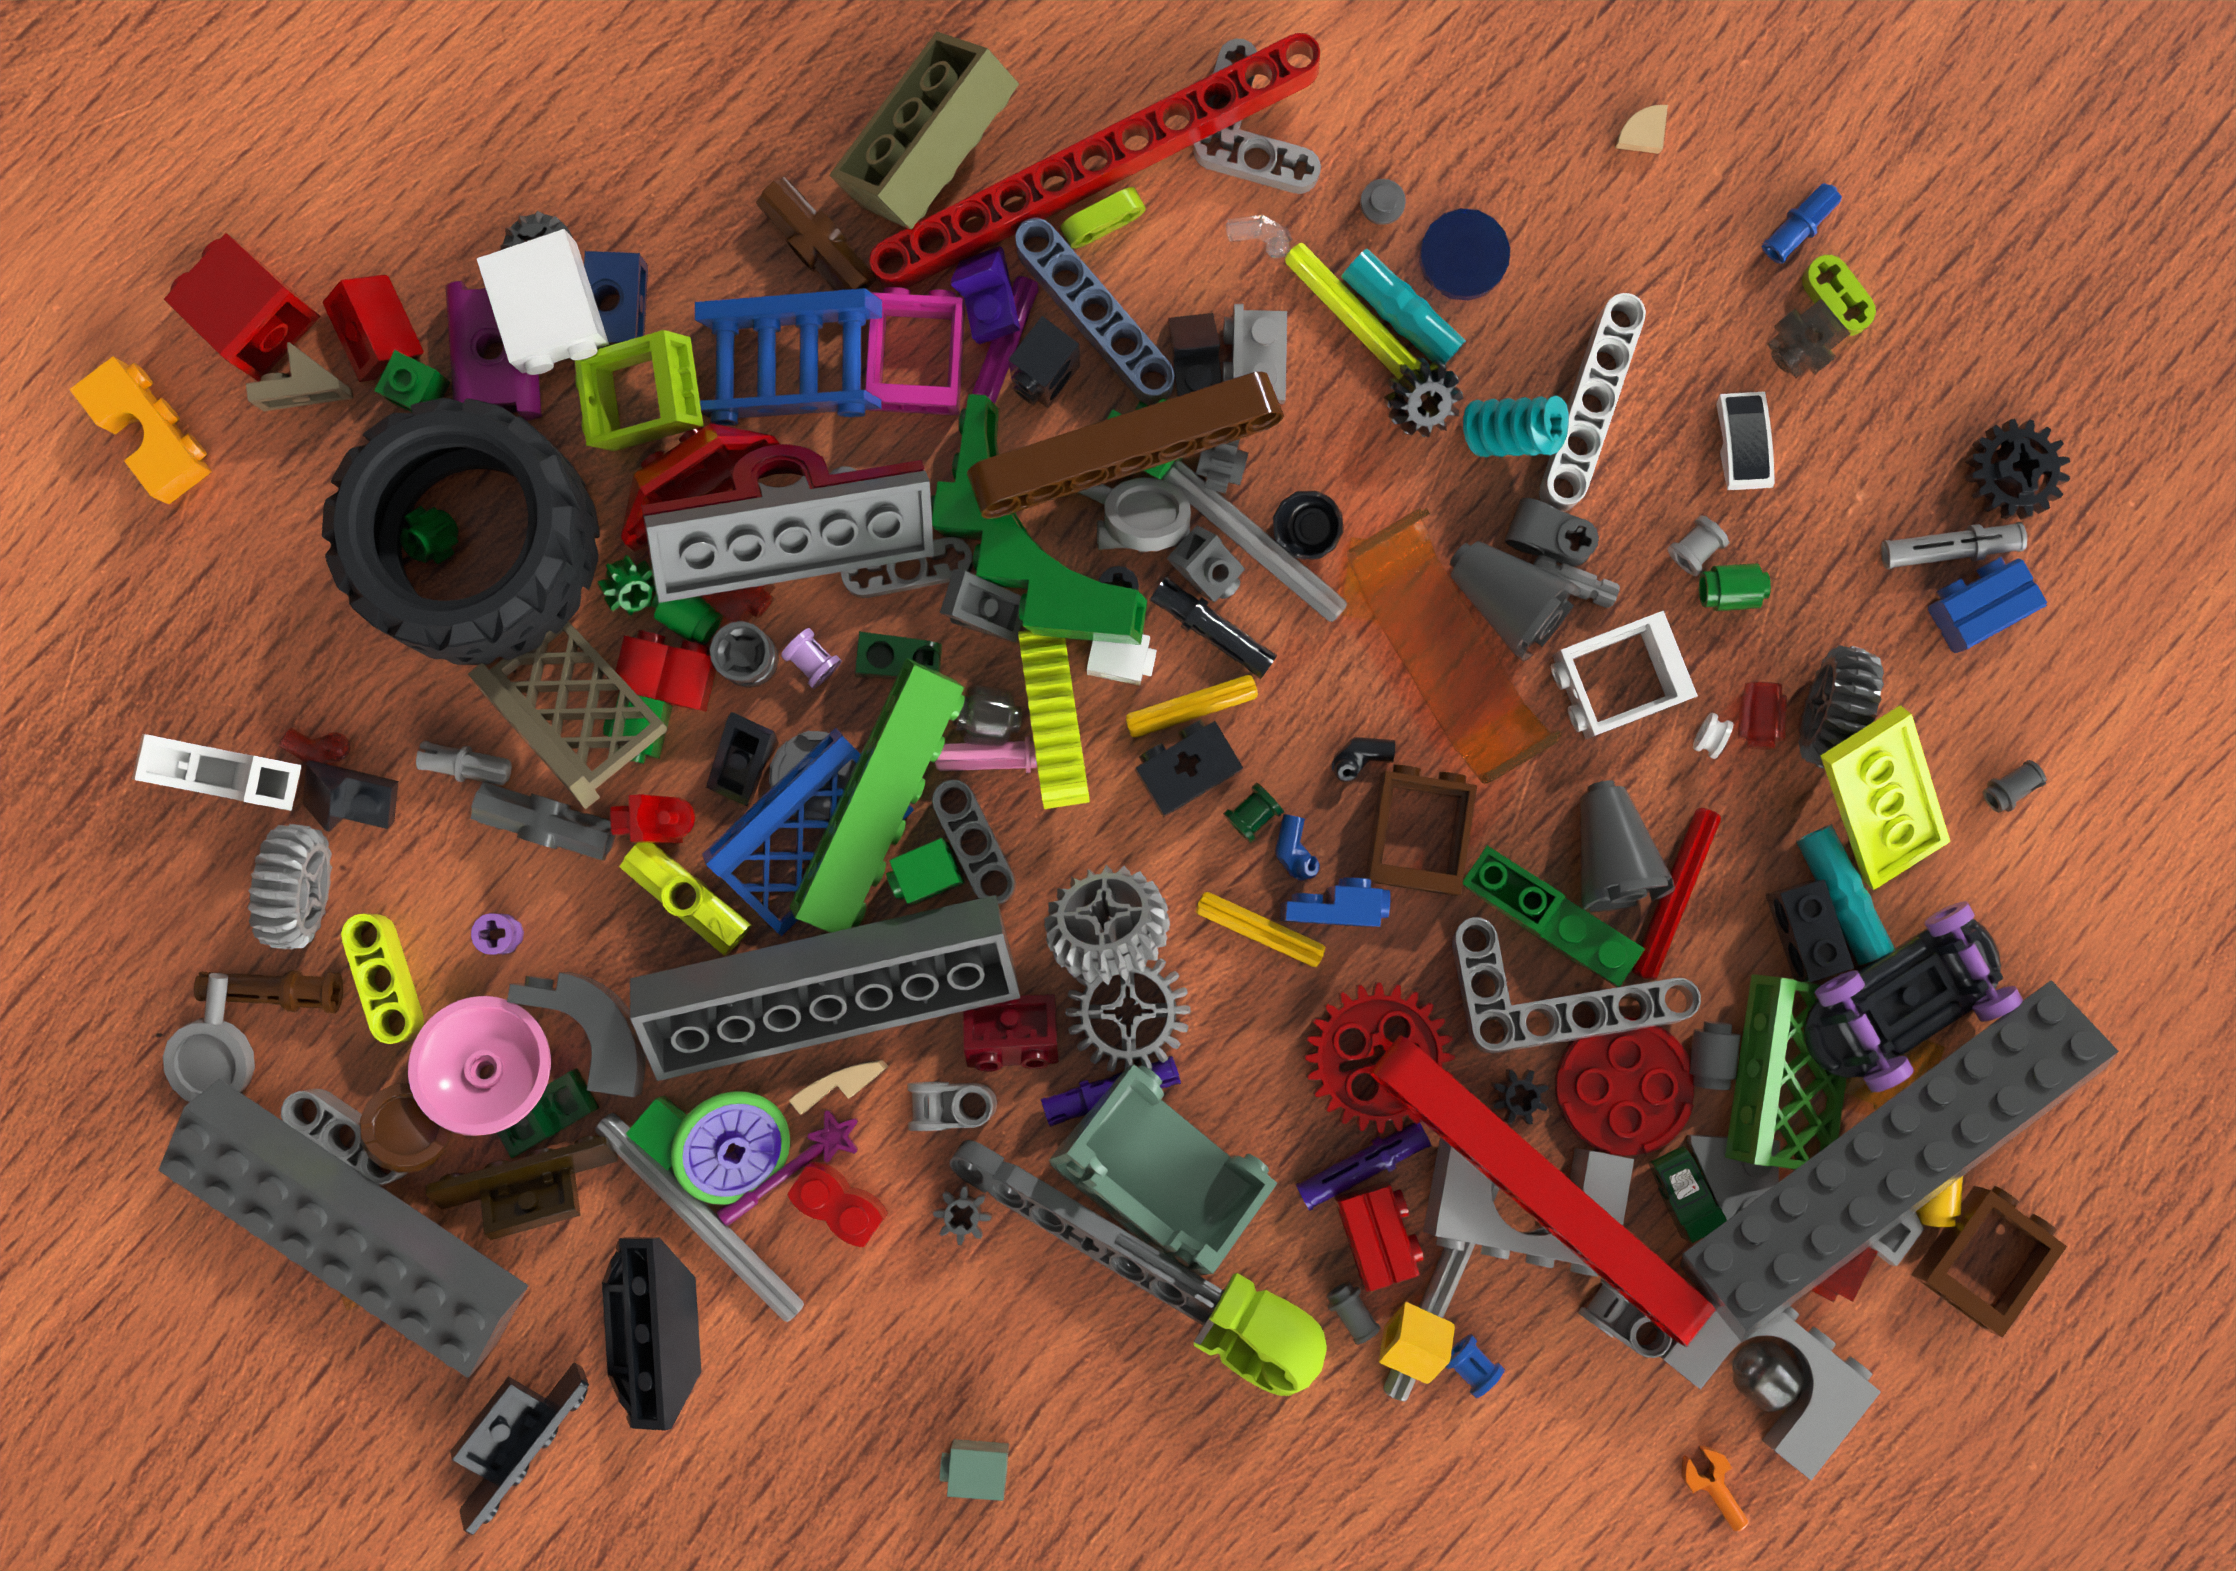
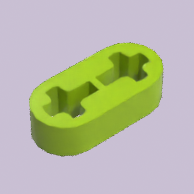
M1135 187L1125 188L1070 216L1061 224L1060 229L1068 245L1072 249H1077L1134 221L1145 212L1146 207Z
M1822 255L1816 258L1804 270L1802 285L1805 292L1835 331L1845 336H1854L1861 333L1873 322L1876 308L1872 298L1845 262L1839 257ZM1830 270L1834 275L1830 284L1826 282L1820 285L1816 280L1820 275V271L1824 273ZM1857 306L1861 311L1857 316V320L1854 318L1847 321L1843 316L1848 310L1847 307L1853 308Z

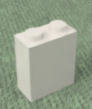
M565 229L476 258L509 363L522 374L526 372L529 375L542 374L553 369V363L567 358L572 360L586 359L594 356L598 352L597 348L609 345L577 242Z

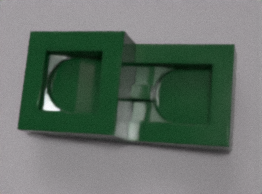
M576 1068L549 1083L539 1102L523 1119L511 1127L497 1132L512 1159L599 1109V1106L591 1092L587 1091V1085Z

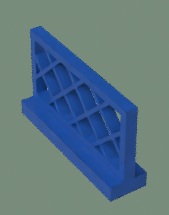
M837 728L831 731L702 853L705 864L734 889L780 936L789 930L798 919L794 917L790 910L779 920L768 909L769 892L795 891L796 893L802 880V860H811L815 853L803 852V828L827 827L837 806V796H841L844 789H837L838 771L851 759L857 763L861 755ZM831 779L830 789H820ZM812 796H830L829 820H804V804ZM910 804L903 817V820L914 811L913 807ZM797 811V820H788ZM778 828H797L796 852H770V836ZM764 842L763 852H754ZM744 860H763L762 884H743L732 872ZM770 860H796L795 883L769 884ZM752 892H762V902Z

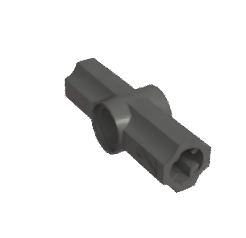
M482 782L471 806V819L479 823L517 833L518 838L553 849L561 847L603 861L606 860L608 853L611 851L616 835H612L610 820L570 809L571 805L533 793H531V796L487 782Z

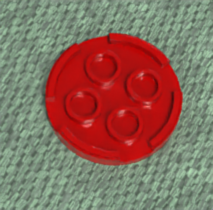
M1624 1017L1625 1019H1628L1630 1021L1637 1020V1018ZM1660 1026L1572 1040L1560 1058L1555 1077V1092L1560 1112L1569 1128L1582 1141L1600 1151L1622 1156L1647 1154L1656 1151L1668 1144L1680 1133L1692 1113L1694 1107L1692 1105L1694 1098V1076L1689 1073L1691 1060L1679 1041Z

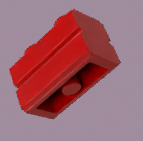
M1385 1181L1334 1198L1362 1286L1366 1292H1371L1420 1275L1416 1263L1424 1261V1257L1416 1234L1407 1236L1402 1218L1409 1216V1211L1401 1189L1393 1191L1391 1185Z

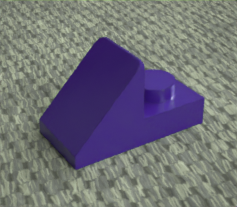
M999 246L959 261L951 278V286L964 297L972 338L980 345L1020 331L1004 249Z

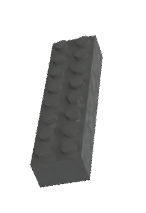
M994 895L630 978V1019L656 1080L660 1081L1019 999L1020 993L1012 952L997 896Z
M218 1079L183 1108L158 1171L465 1377L469 1378L497 1346L529 1285L221 1079Z

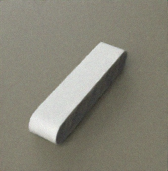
M1621 293L1612 297L1599 313L1567 405L1569 428L1566 440L1557 453L1550 455L1540 485L1539 495L1541 501L1555 507L1557 510L1565 512L1574 507L1585 496L1592 479L1645 321L1646 311L1644 304L1633 294ZM1611 311L1624 312L1629 317L1630 327L1624 328L1616 325L1612 321ZM1604 352L1612 355L1616 362V369L1606 370L1602 368L1597 361V353ZM1591 394L1596 396L1601 401L1602 411L1595 413L1587 410L1582 402L1583 395ZM1576 436L1582 438L1588 447L1587 454L1577 455L1573 453L1568 446V437ZM1561 478L1569 481L1573 486V497L1562 498L1554 490V479Z

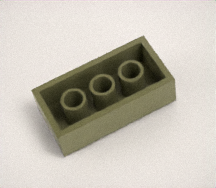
M936 31L829 176L863 209L908 229H912L926 215L929 205L943 186L952 180L956 169L969 151L980 142L982 134L995 116L1007 106L1010 96L1016 90L1019 83L988 48Z

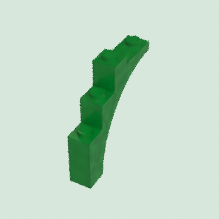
M968 394L967 406L961 410L959 416V432L962 435L960 452L955 453L952 462V475L955 483L937 482L936 495L931 496L932 527L944 537L981 540V544L976 545L973 554V566L975 571H977L976 575L1000 587L1028 589L1027 593H1023L1020 599L1019 617L1023 621L1022 626L1034 635L1141 645L1147 599L1138 590L1101 583L1068 569L1049 556L1031 538L1016 512L998 518H983L970 485L967 471L977 462L999 455L997 446L999 408L986 395Z

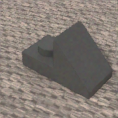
M953 570L940 610L941 614L951 617L950 621L953 624L1016 643L1018 632L1023 623L1019 617L1020 595L967 571Z

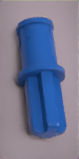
M1823 183L1798 209L1791 208L1787 213V220L1768 240L1762 243L1761 247L1764 253L1774 262L1783 264L1786 258L1806 237L1813 238L1817 233V226L1842 200V196L1837 191V188L1832 184Z

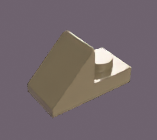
M290 342L287 343L291 377L285 373H270L261 376L260 382L246 383L248 402L262 411L353 399L351 388Z

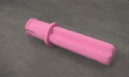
M1025 737V741L944 744L939 758L935 761L936 768L939 771L1026 768V773H1031V768H1038L1034 741H1030V737Z

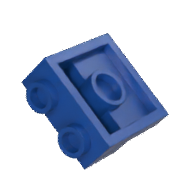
M1343 877V879H1339L1338 886L1327 888L1326 904H1323V895L1292 894L1291 902L1287 901L1280 904L1279 921L1380 927L1381 918L1389 917L1390 890L1371 888V879Z

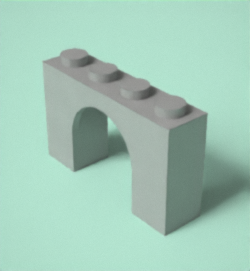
M1440 1137L1423 1232L1437 1236L1436 1245L1464 1251L1465 1242L1482 1245L1481 1254L1502 1259H1509L1510 1251L1527 1254L1526 1263L1553 1268L1554 1261L1560 1260L1571 1263V1272L1598 1277L1596 1272L1544 1227L1527 1232L1516 1231L1510 1227L1495 1208L1491 1192L1492 1182ZM1575 1148L1570 1180L1623 1225L1634 1159Z
M1789 1306L1747 1339L1766 1335L1782 1338L1790 1345L1797 1357L1800 1368V1383L1797 1394L1762 1441L1803 1475L1812 1480L1881 1391L1868 1381L1873 1374L1851 1356L1844 1362L1832 1352L1836 1343L1814 1326L1807 1332L1796 1323L1795 1320L1800 1314ZM1715 1311L1688 1347H1684L1672 1339L1669 1350L1659 1357L1701 1390L1728 1354L1741 1341L1717 1311Z

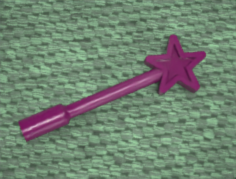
M826 1110L824 1112V1129L811 1132L807 1136L808 1139L816 1141V1143L778 1170L754 1191L745 1193L736 1202L726 1204L719 1209L717 1215L721 1221L728 1227L758 1204V1199L822 1152H824L825 1162H829L838 1149L855 1154L858 1148L848 1135L858 1123V1119L853 1118L839 1123L831 1110Z

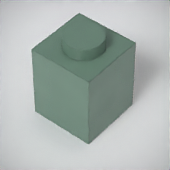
M954 1439L951 1452H942L940 1465V1481L948 1482L947 1497L1003 1501L1006 1490L1009 1443Z

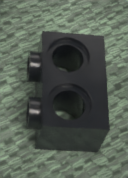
M1041 316L1008 359L1011 379L1016 384L1013 390L1029 404L1035 405L1039 401L1048 408L1080 367L1079 343Z
M1825 879L1810 880L1765 894L1794 980L1813 982L1854 969Z

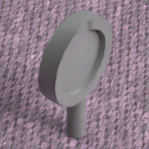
M1135 478L1122 482L1114 489L1100 484L1078 492L1105 505V528L1110 536L1124 547L1138 551L1166 549L1174 546L1184 537L1190 527V501L1181 489L1167 481L1156 478Z
M223 973L209 974L204 1018L178 1029L167 1041L163 1054L164 1073L172 1089L188 1102L195 1099L218 1079H221L242 1093L250 1084L255 1070L254 1051L247 1037L233 1024L224 1021L228 975Z

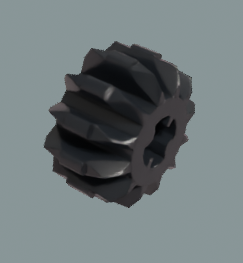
M1417 357L1414 370H1411L1406 364H1400V372L1403 376L1400 380L1396 378L1388 379V385L1394 392L1383 397L1384 403L1389 408H1392L1388 413L1390 420L1394 424H1401V429L1411 436L1418 430L1423 437L1429 438L1434 425L1440 430L1447 431V423L1444 419L1447 416L1458 417L1459 410L1453 404L1464 399L1463 392L1458 387H1455L1459 382L1458 376L1453 371H1446V366L1439 360H1434L1429 365L1424 358ZM1425 393L1427 398L1422 402L1420 396Z

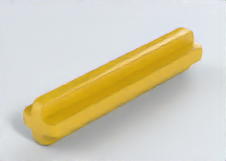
M1245 675L1128 713L1126 715V724L1130 735L1136 738L1254 700L1258 696V690L1253 677Z
M1204 892L1196 906L1195 912L1198 915L1309 966L1317 967L1324 956L1326 947L1323 944L1210 892Z

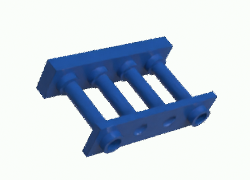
M863 288L695 302V321L712 329L711 333L716 335L715 400L700 401L702 415L709 417L712 424L730 426L738 424V418L837 412V415L842 417L865 416V410L881 409V399L866 390H861V326L866 324L867 319L882 318V300ZM838 322L839 325L843 326L842 391L818 393V329L823 328V323ZM795 325L796 328L800 329L799 394L776 396V333L781 331V326ZM753 328L754 331L758 332L757 397L734 398V336L739 334V329Z

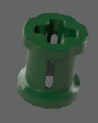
M1257 782L1251 787L1252 793L1234 810L1227 809L1223 813L1230 824L1249 843L1256 839L1255 833L1274 815L1279 817L1284 813V810L1276 800Z

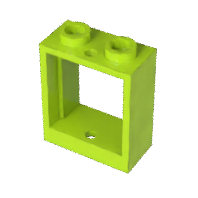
M661 330L597 349L598 352L592 357L574 360L576 368L575 383L579 391L582 411L581 426L585 435L586 446L617 451L704 427L691 337ZM652 360L661 418L620 429L612 372Z

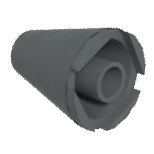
M1480 541L1475 542L1471 546L1467 543L1463 544L1449 563L1454 568L1451 573L1453 581L1514 655L1523 662L1533 656L1527 649L1534 642L1543 647L1568 616L1574 606L1567 601L1569 595L1579 596L1581 592L1580 587L1573 582Z
M1613 780L1601 781L1588 786V793L1580 798L1581 902L1583 909L1590 908V912L1624 909L1637 906L1636 900L1646 897L1647 893H1650L1651 901L1672 893L1675 890L1673 878L1627 789L1623 786H1615Z

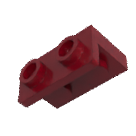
M1055 994L1020 996L1019 999L963 1011L964 1054L967 1067L976 1068L984 1072H992L1001 1069L1002 1066L1022 1065V1067L1027 1069H1042L1049 1064L1058 1063Z

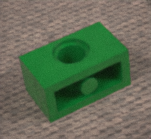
M942 838L889 860L893 871L886 873L896 899H905L907 904L917 905L965 884L950 846Z

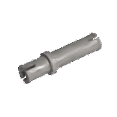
M2022 522L1983 528L1980 524L1970 525L1966 531L1892 541L1884 540L1881 544V557L1883 565L1887 570L1894 567L1968 557L1972 561L1984 560L1986 555L2024 551L2027 547V533Z

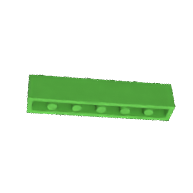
M908 658L905 659L789 906L796 919L830 933L860 925L867 904L864 902L870 887H876L884 875L886 862L883 859L890 844L895 846L903 835L906 825L903 817L910 803L915 804L923 792L925 786V779L922 778L929 762L934 763L943 750L945 738L942 737L948 721H954L962 710L965 696L961 694L965 687L956 680Z

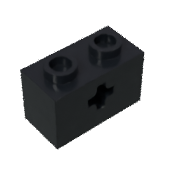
M1201 719L1180 731L1178 734L1182 740L1170 748L1166 749L1163 743H1160L1139 756L1143 764L1136 767L1135 771L1163 818L1242 771V764L1216 721L1205 726ZM1184 754L1187 759L1197 758L1199 763L1194 768L1195 776L1190 777L1186 772H1182L1179 775L1176 773L1175 768L1179 764V755Z

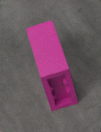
M900 287L884 288L883 293L872 292V294L882 300V318L870 319L866 391L882 401L881 409H871L869 411L959 415L966 311L963 297H956L954 292L948 290H931L928 295H910V290ZM887 316L951 320L947 387L882 383Z

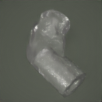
M1265 215L1227 220L1226 230L1230 242L1259 239L1267 243L1266 252L1272 258L1286 257L1290 251L1289 242L1292 241L1289 229Z

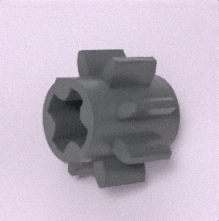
M1240 439L1201 452L1196 474L1207 477L1206 489L1226 494L1228 483L1240 486L1249 452L1238 450Z
M964 1185L960 1196L955 1198L950 1192L945 1191L942 1196L948 1204L947 1208H939L933 1212V1216L944 1218L945 1225L942 1227L939 1235H946L949 1231L957 1234L958 1245H962L965 1235L970 1232L976 1238L981 1239L983 1232L977 1225L978 1222L989 1221L992 1218L991 1213L981 1212L980 1205L985 1200L986 1195L981 1194L976 1199L969 1196L968 1185ZM957 1204L959 1208L963 1209L969 1205L973 1209V1213L970 1216L972 1224L969 1225L964 1220L956 1224L952 1219L956 1213L953 1206Z

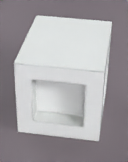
M1142 635L1141 645L1093 641L1087 665V675L1140 686L1142 675L1152 676L1157 650L1148 648L1150 636Z

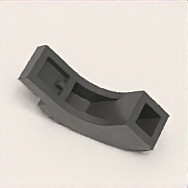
M559 972L556 988H553L554 979L536 976H526L525 983L510 984L507 1002L558 1010L573 1017L583 1027L589 1038L592 1051L587 1091L626 1097L642 1095L646 1054L630 1019V1009L617 994L604 984L573 972Z

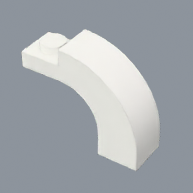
M142 734L132 779L291 811L301 765Z

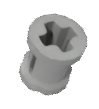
M1700 515L1694 521L1695 527L1679 543L1673 542L1667 548L1671 558L1684 571L1693 576H1697L1703 571L1702 564L1718 548L1724 549L1730 543L1726 533L1714 521L1703 515Z

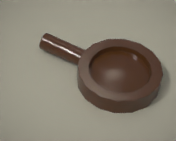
M409 1083L394 1084L378 1091L366 1104L360 1118L361 1144L368 1157L380 1167L398 1173L419 1171L433 1164L445 1152L452 1132L436 1124L421 1110L413 1097Z

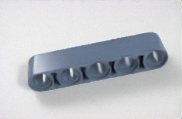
M1030 218L1022 222L1015 235L1017 254L1022 265L1140 401L1148 405H1154L1161 398L1167 400L1173 390L1174 370L1166 357L1050 223L1040 218ZM1038 236L1048 241V246L1041 252H1031L1024 246L1028 239ZM1069 270L1075 273L1078 279L1071 286L1063 287L1055 283L1053 280L1055 275L1060 271ZM1091 304H1099L1106 309L1107 314L1101 320L1092 321L1083 315V310ZM1119 338H1128L1136 344L1137 348L1129 355H1120L1113 350L1112 344ZM1153 371L1163 375L1166 380L1163 387L1154 390L1148 389L1141 382L1144 374Z

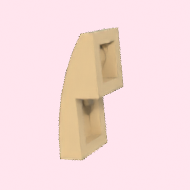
M884 1060L866 1061L848 1066L805 1087L794 1095L789 1102L801 1115L836 1086L850 1099L889 1066Z

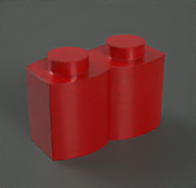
M638 630L637 638L624 635L615 672L638 696L697 711H707L716 674L711 656L708 655L710 647L684 640L682 641L681 648L664 645L665 636L643 630Z
M813 1161L808 1164L787 1193L792 1204L800 1212L813 1219L826 1221L830 1230L839 1239L856 1247H865L888 1215L885 1206L878 1198L865 1190L850 1187L845 1177L838 1170L822 1162Z

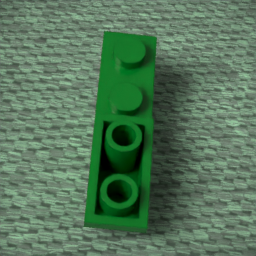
M1488 845L1463 880V886L1500 913L1580 966L1581 964L1616 988L1621 987L1645 951V948L1565 898L1563 893Z

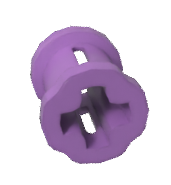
M489 913L482 915L475 921L471 930L474 946L482 953L490 955H505L514 952L517 946L522 943L524 936L522 924L510 914ZM497 928L505 929V937L491 940L490 931Z

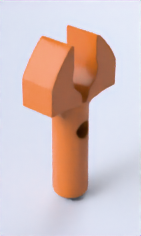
M1699 1446L1704 1456L1710 1462V1477L1707 1478L1703 1474H1698L1691 1460L1684 1455L1681 1473L1682 1479L1689 1490L1693 1493L1700 1489L1708 1491L1732 1530L1741 1531L1745 1529L1748 1525V1519L1724 1483L1725 1473L1732 1469L1726 1457L1715 1449Z

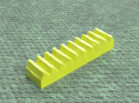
M1029 630L1019 631L1018 637L1044 809L1089 803V792L1065 638L1034 635Z

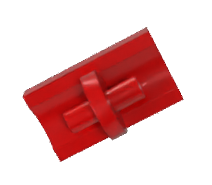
M644 794L628 795L629 805L614 806L610 809L612 835L630 834V842L683 843V837L691 832L695 823L694 809L689 802L679 797Z

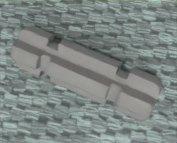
M1539 555L1535 559L1533 565L1567 579L1580 587L1581 592L1577 597L1585 600L1589 597L1593 598V603L1605 608H1610L1615 603L1620 589L1617 583L1604 578L1598 581L1597 576L1565 563L1559 566L1556 564L1557 560L1544 555Z

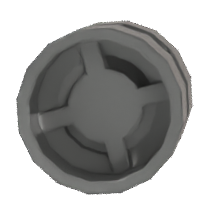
M743 621L729 623L720 628L712 639L710 646L711 661L715 669L735 685L745 688L759 687L768 682L775 674L779 663L778 649L773 640L754 624Z

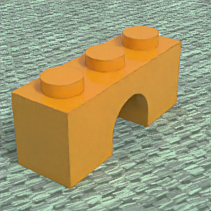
M112 356L69 390L94 423L113 434H117L131 423L141 422L144 430L143 442L139 449L126 458L124 462L151 497L169 505L212 472L202 459L207 453L191 434L184 435L175 424L180 420V417L170 404L163 398L159 400L155 398L149 390L153 382L145 371L136 363L128 365Z

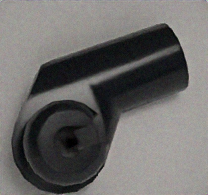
M1354 737L1334 756L1332 770L1339 780L1351 782L1358 777V773L1369 761L1393 763L1395 740Z

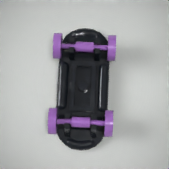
M1967 901L1955 903L1936 912L1924 922L1927 927L1925 930L1899 945L1889 954L1877 959L1860 971H1850L1827 981L1815 991L1818 999L1808 1011L1804 1024V1041L1810 1056L1821 1068L1833 1075L1845 1078L1864 1077L1871 1092L1884 1091L1900 1084L1913 1074L1914 1069L1906 1056L1902 1055L1971 1010H1974L1978 1019L1984 1022L2011 1012L2023 1002L2015 986L1995 990L1998 982L2004 979L2000 973L1999 951L1987 929L1973 919L1975 914Z

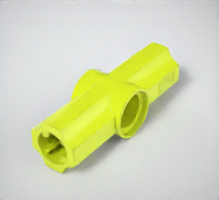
M638 842L627 853L619 866L658 899L669 913L678 916L724 956H727L741 942L752 926L710 891L702 880L691 875L655 843ZM688 883L695 889L696 900L690 908L684 910L677 904L675 896L678 888Z

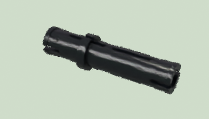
M1167 576L1149 600L1183 623L1181 627L1188 632L1191 629L1198 635H1201L1226 655L1246 667L1259 679L1264 676L1278 656L1209 608L1207 600L1202 597L1198 600L1180 588L1179 585L1171 581Z

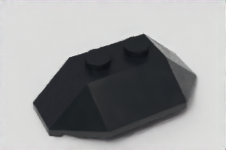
M660 1237L619 1238L616 1244L617 1251L610 1260L602 1280L607 1373L618 1401L628 1413L626 1419L630 1428L666 1431L672 1429L702 1372L696 1277Z

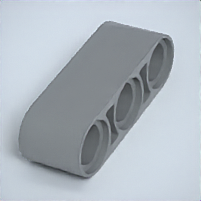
M323 1089L303 1090L290 1094L284 1100L281 1107L283 1122L376 1184L384 1185L401 1179L409 1173H398L395 1171H391L389 1174L384 1173L378 1164L368 1157L360 1138V1118L362 1114L330 1092ZM306 1099L312 1100L317 1108V1115L313 1122L307 1121L302 1113V1106ZM345 1124L350 1126L355 1133V1142L351 1148L344 1146L340 1140V1131Z

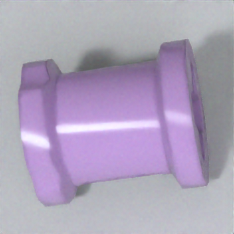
M807 628L786 646L781 653V657L786 662L791 660L809 678L808 684L815 689L836 671L842 660L837 655L831 657L813 638L814 632Z

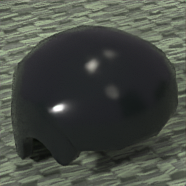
M1315 490L1293 493L1281 501L1273 516L1276 542L1292 556L1303 560H1314L1324 557L1337 547L1344 533L1343 515L1337 504L1329 496Z

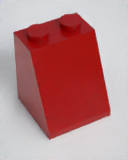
M227 233L205 247L199 262L189 272L181 274L174 280L170 292L164 298L226 361L258 382L261 381V376L267 374L288 352L287 343L290 342L294 345L321 317L245 247Z

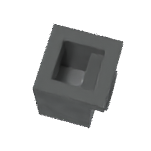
M1197 525L1166 559L1199 594L1216 602L1218 598H1228L1237 591L1241 583L1238 577L1245 568L1221 543L1222 540L1216 534Z

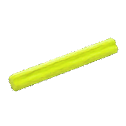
M1299 243L1287 253L1285 263L1398 380L1403 376L1400 372V364H1406L1411 370H1414L1417 359L1305 244Z

